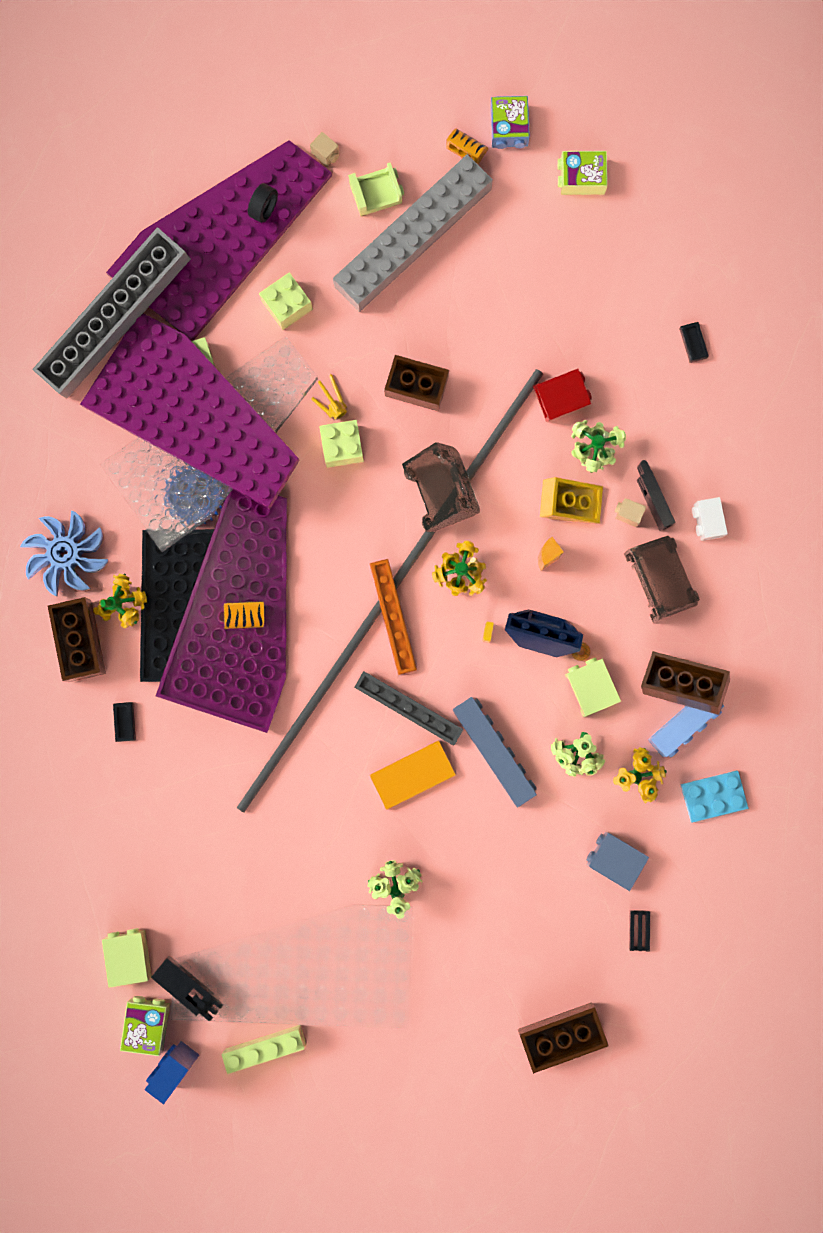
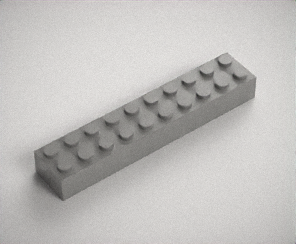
M468 154L465 155L332 278L335 289L358 312L363 310L492 190L493 179Z
M157 227L32 370L58 394L67 399L136 322V319L144 313L190 261L189 256Z

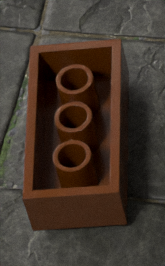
M83 597L47 605L62 681L73 682L106 674L91 599Z
M652 651L641 689L644 695L720 715L731 680L730 671Z
M592 1002L517 1029L533 1074L609 1046L596 1008Z

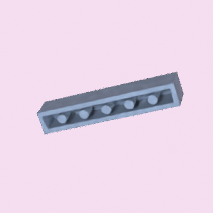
M470 697L453 708L452 711L514 805L518 808L537 795L535 792L537 787L531 779L529 781L524 776L526 771L521 763L516 764L514 761L515 754L511 748H506L502 743L505 739L499 730L495 732L491 726L494 723L488 714L484 715L481 711L483 706L477 698L473 699V697Z

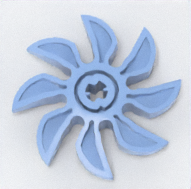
M71 510L70 528L66 537L65 527L59 520L50 516L38 518L50 530L54 539L50 541L42 534H33L22 542L21 548H41L47 550L45 554H35L28 560L25 570L27 579H31L42 568L51 563L50 568L43 574V582L46 589L52 595L58 597L59 579L63 570L64 581L67 585L79 591L91 589L79 577L75 567L79 566L87 573H95L106 566L108 559H88L82 557L83 553H93L99 549L103 540L102 529L99 527L88 538L78 543V540L85 534L86 529L83 519L76 512ZM65 550H66V551L68 552V554H64V557H63V556L61 555V553H64Z

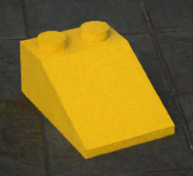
M558 477L543 479L540 517L600 524L603 486Z

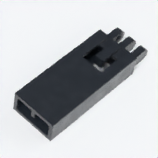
M642 460L637 466L640 477L636 481L659 531L671 527L676 522L653 471L650 469L648 462Z
M168 956L151 976L156 983L196 1016L201 1014L205 1019L211 1021L213 1017L208 1011L216 1015L218 1010L213 1005L219 1009L223 1006L213 996L215 993L171 956ZM193 988L203 996L202 1000L197 994L194 997L189 995Z

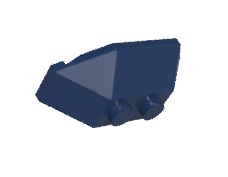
M530 609L509 613L505 626V631L519 647L556 658L579 652L584 635L578 632L565 619Z

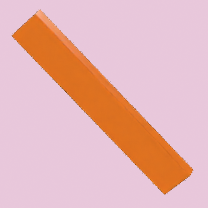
M389 559L369 563L397 674L415 671L417 668Z

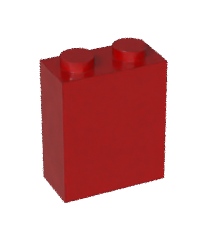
M579 368L533 386L546 422L591 404L592 396L589 389L586 390L584 385L586 381L582 371H579Z

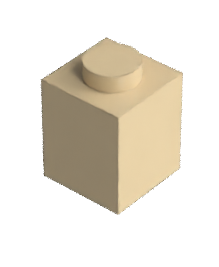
M321 132L310 143L311 154L328 167L339 158L338 144L324 132Z
M624 498L622 503L618 502L614 512L617 513L615 519L637 527L646 506Z

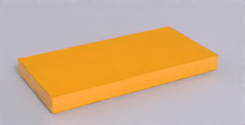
M438 740L369 776L387 810L455 776V772Z

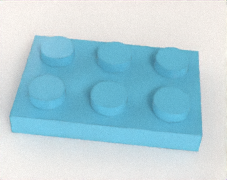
M738 770L680 784L691 823L749 809Z

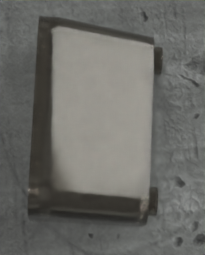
M435 442L402 463L404 476L406 479L417 483L427 514L422 517V526L426 532H435L480 513V507L462 458L455 447Z
M668 535L629 548L624 553L626 561L634 563L631 567L632 570L635 569L649 602L648 608H653L651 609L652 614H650L653 623L696 607L698 605L697 601L700 600L697 591H693L676 551V541Z

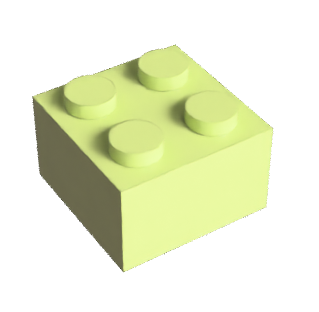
M290 272L259 293L262 303L282 330L313 310L310 299Z
M357 420L319 426L327 468L364 462Z

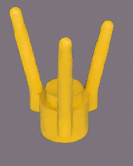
M330 374L329 377L338 400L334 401L321 381H318V384L331 402L328 405L329 409L314 397L311 400L326 412L330 419L334 417L337 420L347 413V406L342 399L333 375Z

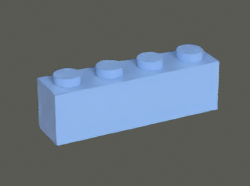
M685 706L654 733L648 741L662 757L667 758L669 756L671 758L679 751L677 748L682 743L684 745L689 743L696 731L701 732L707 727L708 724L706 722L711 718L714 720L719 715Z

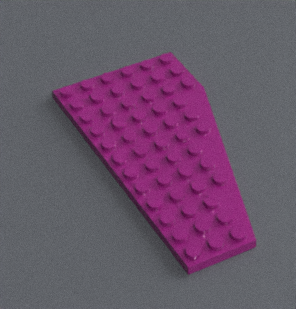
M288 140L142 230L108 269L106 274L113 278L158 227L186 252L190 261L152 302L149 308L179 332L185 334L191 341H194L332 177V172ZM262 183L278 191L276 206L269 219L264 223H260L248 215L250 199L256 188Z
M144 313L136 319V322L125 333L80 403L83 408L268 509L272 507L300 461L294 452L185 334Z
M229 487L155 697L268 733L286 680L287 498L278 495L272 507L268 509ZM264 602V627L225 629L224 603Z

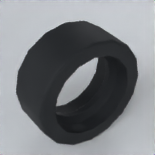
M265 183L260 184L250 199L248 205L249 217L260 223L266 222L276 206L278 191Z

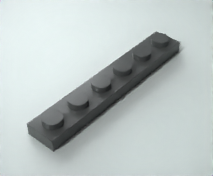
M363 671L354 686L355 689L453 746L464 730Z

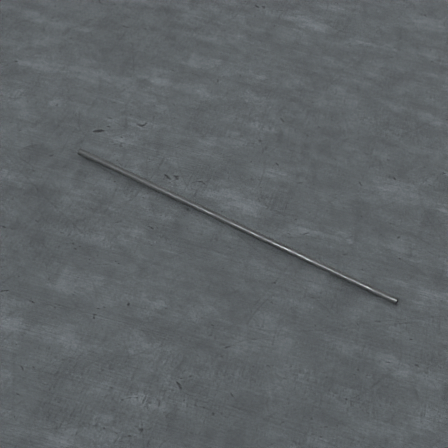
M535 369L393 577L396 590L534 389L533 386L537 385L543 376L540 370ZM379 600L236 807L241 812L245 813L382 612Z

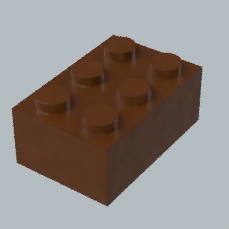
M395 354L384 388L385 397L439 412L450 370Z

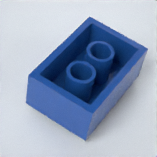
M182 1041L177 1046L173 1044L145 1082L148 1085L144 1090L164 1105L197 1060L199 1054Z

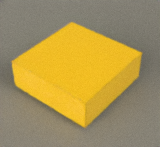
M487 621L485 623L483 642H491L494 622Z

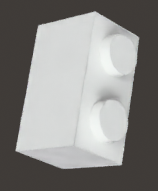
M720 497L700 500L693 504L692 515L697 521L696 534L700 537L701 541L723 538L728 534Z

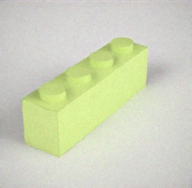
M300 1024L226 1048L221 1055L226 1072L230 1074L304 1050L306 1041Z

